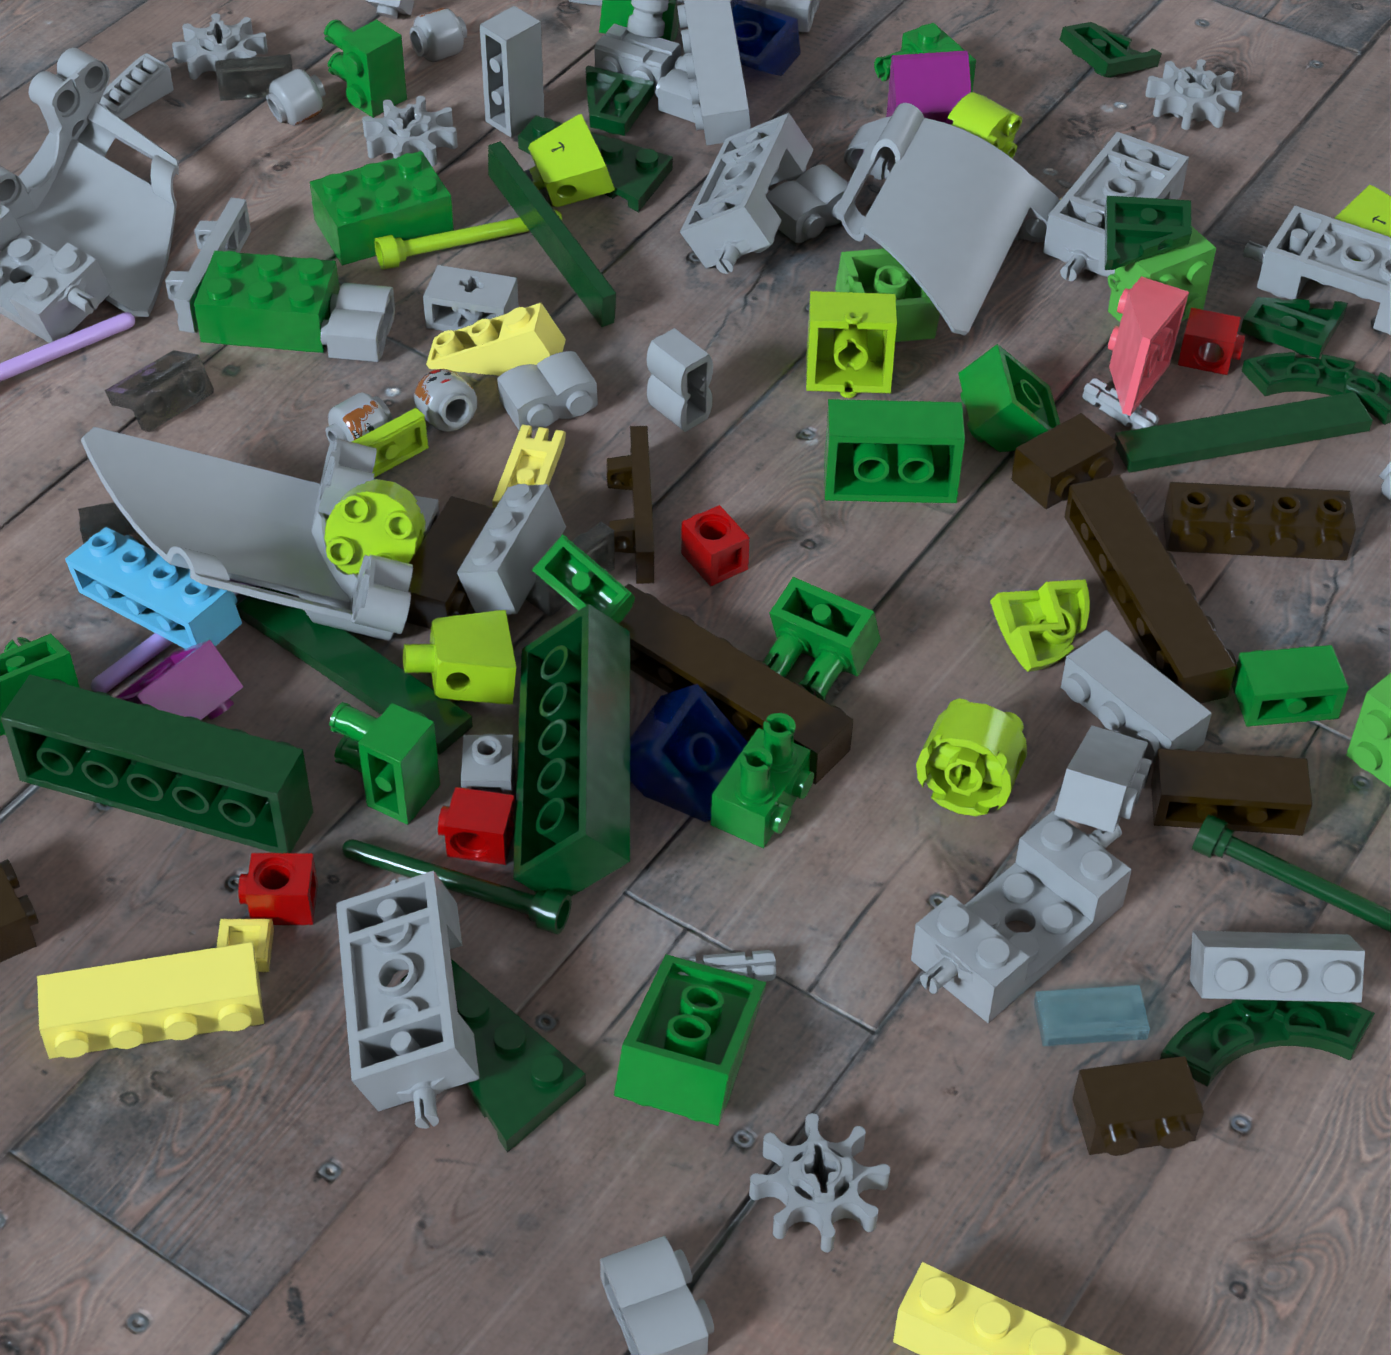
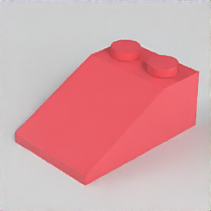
M1142 276L1131 289H1124L1117 307V312L1122 314L1120 326H1115L1108 343V350L1113 351L1109 368L1123 414L1129 416L1132 415L1170 365L1189 295L1188 291Z

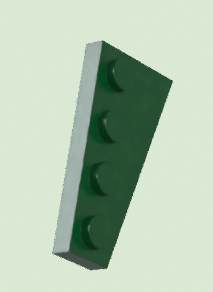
M536 115L518 135V148L530 154L528 149L530 143L563 123ZM591 132L607 166L615 189L605 195L612 199L620 196L628 200V207L639 213L673 170V157L652 149L622 142L616 138H609Z
M451 959L457 1012L474 1033L479 1079L466 1083V1085L473 1094V1100L484 1118L488 1117L497 1131L499 1141L508 1153L586 1086V1073ZM407 975L400 979L401 983L406 979Z

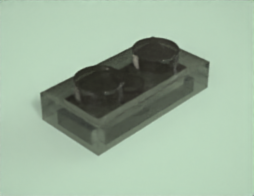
M291 54L215 61L220 101L266 97V95L270 94V83L293 70Z

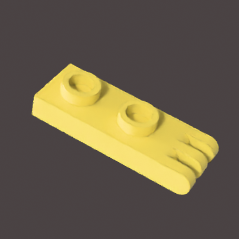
M522 424L493 497V508H496L508 487L517 484L550 485L565 444V431L555 430L552 441H548V428L539 427L535 438H531L532 426Z

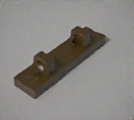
M630 426V455L607 458L606 473L609 489L632 490L633 518L609 521V547L611 552L634 553L636 584L654 583V535L648 426Z

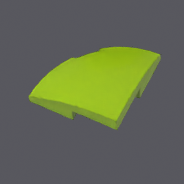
M1086 579L1045 582L1038 590L998 592L990 600L994 615L1009 648L1027 672L1047 668L1062 660L1074 649L1071 643L1076 634L1082 633L1086 629L1088 623L1090 599Z

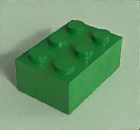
M422 151L406 153L397 158L366 164L357 169L338 174H329L324 178L309 181L314 220L342 266L376 256L375 238L393 235L394 238L401 237L405 241L454 231L451 194Z
M214 250L194 302L200 341L203 343L324 353L326 345L321 343L322 322L324 319L329 320L331 297L333 294H338L340 290L336 261Z
M828 399L824 454L825 501L957 503L965 442L962 402Z

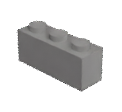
M512 6L480 24L485 121L510 138L521 133L536 115L544 117L541 21L516 6Z
M517 484L508 487L457 571L475 613L506 610V614H517L538 578V575L532 569L561 537L566 528L548 484Z
M1103 631L1066 656L1060 688L1074 702L1080 703L1100 719L1107 729L1148 742L1144 758L1153 760L1152 763L1155 764L1158 749L1195 751L1204 744L1212 713L1109 631Z
M1091 725L1066 769L1054 815L1114 833L1121 817L1130 820L1134 806L1138 803L1142 788L1144 789L1153 762V760L1144 758L1148 742Z
M1193 930L1190 982L1200 997L1206 999L1362 1003L1365 950L1348 934Z

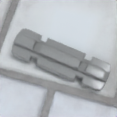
M1093 378L1085 385L1083 399L1095 407L1101 405L1099 409L1126 427H1129L1131 424L1133 425L1131 429L1134 430L1157 426L1158 416L1147 408L1140 410L1142 407L1140 404L1131 416L1123 414L1116 389L1108 390L1110 386L1099 378Z
M771 950L752 951V956L745 957V952L703 955V960L696 961L695 956L678 957L742 976L754 977V979L760 981H772L776 976V959ZM678 972V973H677V974H680V975H686V976H688V975L685 974L684 972Z

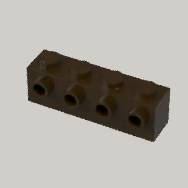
M1170 482L1163 511L1166 551L1347 561L1356 531L1350 491Z

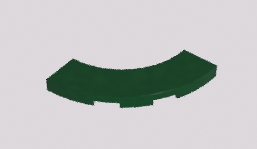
M1295 352L1262 355L1244 360L1242 372L1265 397L1284 392H1314L1330 396L1355 392L1369 413L1378 418L1384 425L1391 423V378L1383 373L1376 376L1356 368V362L1324 354H1322L1321 359L1295 357Z
M1233 999L1231 1004L1217 1008L1209 1013L1202 1012L1185 1024L1168 1042L1161 1053L1160 1059L1185 1056L1193 1080L1207 1087L1214 1077L1232 1061L1248 1053L1270 1047H1309L1351 1060L1375 1013L1349 1002Z

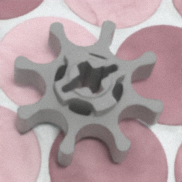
M218 13L211 15L212 22H210V26L207 28H195L189 23L183 24L185 42L172 43L175 63L187 62L190 79L195 80L207 71H216L220 75L221 83L230 82L229 74L235 68H245L252 73L258 72L257 54L268 53L266 34L263 32L253 34L251 18L244 17L235 25H225Z
M1199 59L1194 70L1191 67L1179 69L1172 61H1167L1164 67L1163 78L1148 77L1145 96L1156 98L1153 110L1155 117H1161L1166 113H1172L1177 118L1183 117L1181 128L1188 130L1193 119L1197 122L1207 119L1211 121L1214 127L1221 128L1226 110L1234 113L1239 111L1242 92L1231 91L1234 78L1233 72L1228 71L1216 76L1210 70L1204 71L1206 61Z
M418 96L416 104H407L404 109L395 107L391 100H384L383 118H373L370 116L362 118L369 158H376L384 153H392L393 157L397 158L406 153L422 151L431 166H435L438 163L437 147H447L450 149L458 147L457 129L453 127L452 109L445 107L437 112H427L424 96Z
M811 1113L806 1116L804 1135L807 1141L801 1145H786L771 1132L764 1135L763 1157L777 1163L781 1169L770 1175L752 1174L750 1177L749 1196L752 1200L775 1197L786 1205L783 1210L774 1215L773 1236L775 1238L783 1239L789 1228L795 1223L809 1222L820 1230V1248L823 1252L828 1253L834 1249L835 1229L832 1224L837 1220L843 1218L853 1219L867 1232H873L876 1229L878 1208L864 1202L859 1197V1194L868 1189L886 1190L889 1184L890 1167L884 1163L873 1167H866L854 1160L853 1157L864 1149L866 1131L863 1127L855 1126L851 1135L845 1141L838 1143L829 1142L819 1134L818 1115ZM814 1171L819 1173V1180L822 1182L826 1193L820 1191V1183L817 1182V1177L813 1174Z

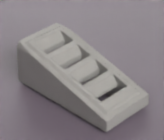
M145 53L107 86L100 104L122 120H125L174 90L169 66L150 54Z

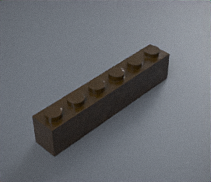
M1120 475L1070 485L1064 517L1149 664L1200 704L1227 698L1233 676L1237 673L1234 654L1231 650L1226 649L1219 639L1211 617L1205 616L1197 603L1193 587L1189 583H1185L1177 570L1173 555L1170 552H1166L1158 539L1155 525L1151 521H1147L1139 508L1136 494L1128 490Z
M631 584L625 586L635 596L632 608L619 623V625L630 631V670L747 743L758 728L763 729L764 721L768 722L767 717L769 715L784 713L791 716L796 724L794 743L811 750L809 771L814 773L813 784L815 785L851 750L853 718L846 715L842 709L831 706L808 692L802 685L791 682L770 669L764 662L755 660L738 650L726 639L717 637L700 627L690 617L681 615L662 604L655 596L644 593Z

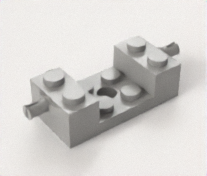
M790 113L725 139L680 230L681 235L706 269L716 265L720 272L728 274V271H733L736 260L740 256L753 251L755 253L762 252L773 244L775 234L782 220L766 198V194L773 184L783 180L793 181L803 174L807 169V163L814 150Z
M1116 132L1049 213L1043 253L1067 262L1060 270L1061 276L1065 280L1069 277V281H1074L1082 269H1087L1106 277L1114 274L1115 269L1105 270V203L1107 196L1178 200L1182 195L1189 157Z
M0 204V314L49 343L63 338L71 333L89 314L93 313V310H96L98 305L113 291L96 258L68 242L58 252L22 232L12 211ZM32 276L26 282H19L24 277Z
M1294 206L1268 247L1250 240L1248 241L1243 257L1262 263L1257 284L1258 289L1270 292L1277 297L1292 300L1297 299L1309 279L1315 280L1322 285H1330L1356 294L1360 298L1379 302L1380 305L1373 329L1391 335V237Z
M1052 811L1020 837L1016 862L969 902L963 905L950 895L915 925L911 961L926 972L920 976L923 987L925 989L929 987V992L932 994H936L941 987H944L987 1023L992 1021L1123 906L1132 869L1105 849L1122 835L1119 825H1117L1114 833L1097 828L1091 834H1086L1064 818L1055 816V811ZM1015 920L1023 921L1032 930L1030 932L1016 933L1011 931L1006 924Z
M434 870L412 878L398 877L399 882L393 879L388 886L336 903L352 1082L378 1112L410 1101L414 1102L415 1125L424 1129L430 1128L429 1122L433 1127L439 1123L436 1105L437 1094L479 1079L474 1033L457 1012L450 949L463 946L458 906ZM401 970H409L406 979L401 984L387 987L395 973Z

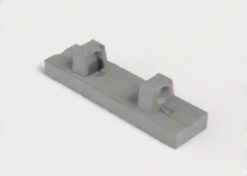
M231 197L218 221H199L195 228L197 247L201 251L189 271H171L166 278L168 298L174 301L175 309L178 313L179 331L195 333L198 329L194 302L214 250L240 253L250 235L251 228L245 199Z

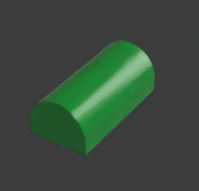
M563 534L532 569L535 574L578 611L590 604L618 624L628 614L635 601V596Z

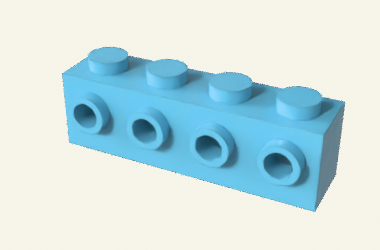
M105 527L65 558L79 593L183 648H188L211 640L213 645L216 646L242 624L235 605L237 598L234 592L198 583L190 578V569L170 565L156 551L139 544L130 535L124 536Z

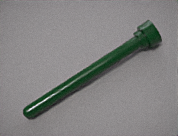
M1211 814L1207 815L1196 836L1192 850L1208 858H1212L1213 854L1220 858H1223L1224 855L1230 856L1391 933V910L1234 837L1235 831L1227 828L1228 822Z
M355 839L347 840L342 846V852L348 859L409 878L434 870L446 889L528 914L529 920L536 922L538 929L557 935L563 931L570 915L571 896L552 889L547 890L546 893L538 891L533 895Z

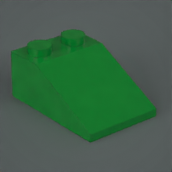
M665 954L622 1044L614 1096L633 1101L641 1106H650L685 1116L693 1121H702L719 1126L733 1091L765 991L766 982ZM678 972H684V973L687 974L688 976H686V975H680V974H677V973H678Z

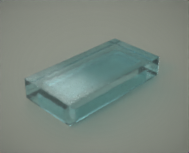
M1139 985L1035 992L1034 1006L1043 1046L1146 1040L1148 1038L1150 1027Z

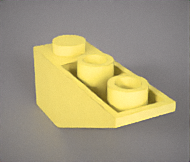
M539 303L526 308H515L507 314L492 319H481L473 325L455 331L447 330L434 337L426 365L429 369L437 370L444 368L456 372L500 376L512 368L527 364L537 365L543 359L563 352L566 339L543 304Z

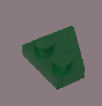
M1093 22L1065 26L1059 39L1072 50L1075 56L1082 58L1094 68L1097 74L1104 77H1114L1117 74L1158 67L1162 55L1161 52L1153 48L1143 53L1130 48L1132 39L1110 32Z
M588 65L585 69L590 127L606 131L610 134L625 136L653 97L654 82Z
M1107 196L1105 203V270H1114L1188 245L1192 234L1191 200Z
M1257 297L1243 318L1240 332L1253 336L1260 341L1271 342L1291 349L1300 355H1308L1319 359L1343 320L1348 303L1334 301L1332 309L1309 308L1310 301L1305 299L1280 300L1278 298Z

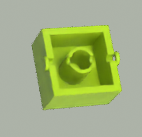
M810 291L806 391L840 392V395L845 398H853L857 392L891 394L897 327L895 294ZM850 387L852 392H846L844 389Z

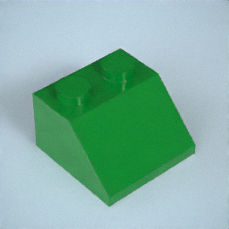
M996 344L958 373L962 388L960 397L967 408L969 417L967 426L973 437L979 442L985 441L999 452L1015 451L1018 446L1060 424L1050 386L1000 345Z

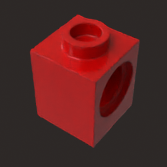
M1191 307L1178 365L1228 375L1231 359L1240 360L1245 335L1237 334L1241 317Z
M720 505L682 521L681 554L710 587L748 570L750 537Z
M455 787L450 806H442L438 820V835L445 836L447 857L506 865L515 833L514 795Z
M251 853L248 874H240L238 887L240 904H247L250 919H272L273 925H313L318 890L313 853Z

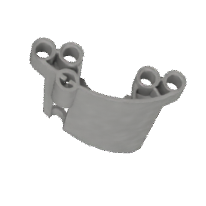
M69 48L61 54L58 60L56 75L49 71H43L38 73L30 83L29 97L33 103L40 107L47 122L49 134L39 151L19 176L0 165V204L12 211L22 232L58 252L68 242L96 258L113 291L105 300L124 312L131 313L135 317H149L161 289L171 249L177 207L173 192V180L176 174L179 175V160L100 104L110 78L108 66L78 48ZM115 138L152 159L151 184L105 158Z
M901 103L896 107L892 116L864 124L856 132L844 154V162L846 163L847 161L848 165L855 171L835 214L837 219L842 221L845 230L854 240L862 241L868 235L890 253L927 294L952 333L966 335L1013 241L1020 238L1032 242H1045L1049 213L1059 203L1060 199L1039 180L1030 175L1020 164L987 141L961 128L924 118L922 112L916 106L910 103ZM869 175H873L874 179L878 180L885 178L886 181L866 217L858 211L854 201Z
M93 427L82 437L81 443L96 473L132 527L170 565L190 569L191 579L211 587L303 609L313 623L388 641L392 638L393 633H402L411 600V593L408 590L413 565L370 554V556L364 555L358 574L348 575L340 570L337 565L331 563L326 554L327 546L324 538L326 520L345 493L357 485L374 480V473L372 472L376 459V448L338 438L336 441L331 440L319 484L98 427ZM230 579L298 595L299 598L231 582Z

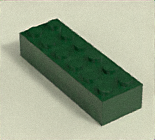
M590 604L524 647L521 654L513 879L536 893L538 891L546 893L547 890L552 889L572 897L630 862V631Z
M31 674L1 716L18 777L22 782L272 853H291L314 813L303 749L294 747L287 742L271 741L249 735L240 729L220 727L203 722L192 716L176 715L158 710L148 704H136L114 698L104 692H93L68 685L57 679L49 680Z

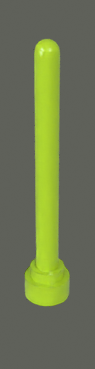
M554 210L556 214L559 216V218L562 220L561 213L557 210ZM517 217L405 241L401 237L394 238L393 235L375 238V252L381 269L386 270L399 267L400 262L406 261L408 256L529 232V229L521 218Z

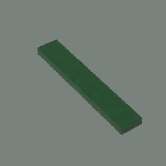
M501 141L488 145L489 177L599 325L604 327L614 323L616 311L615 290Z
M1351 392L1116 432L1114 440L1117 441L1116 449L1130 473L1370 431L1373 420L1357 394Z
M260 587V589H264V590H268V591H273V592H277V593H281V594L293 596V595L290 594V593H286V592H282V591H278V590H274V589H270V588ZM248 596L236 606L242 620L382 715L390 704L394 703L409 711H418L434 721L437 754L443 753L473 727L470 714L448 699L437 697L433 689L409 673H405L403 669L345 630L313 623L303 609Z

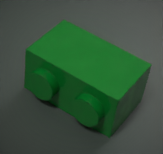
M1332 645L1303 646L1266 651L1256 650L1239 653L1237 673L1233 676L1232 687L1246 727L1339 719L1349 688Z

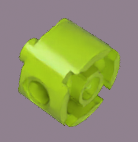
M975 92L968 93L957 103L948 116V119L954 121L952 126L982 138L1013 159L1017 151V144L1013 143V140L1021 126L1022 117L984 95Z
M380 479L366 481L364 484L357 485L349 490L335 505L326 520L324 538L327 546V558L348 575L359 573L364 555L370 556L372 554L409 564L424 540L426 525L423 512L421 514L420 508L416 504V498L409 490L399 484Z
M960 698L951 701L947 709L938 715L916 762L917 779L921 786L924 787L925 783H927L928 787L933 791L931 798L940 806L957 814L980 816L987 814L990 808L997 805L998 809L1006 804L1027 756L1026 738L1022 733L1024 728L1022 720L1012 712H1002L987 704L973 703Z

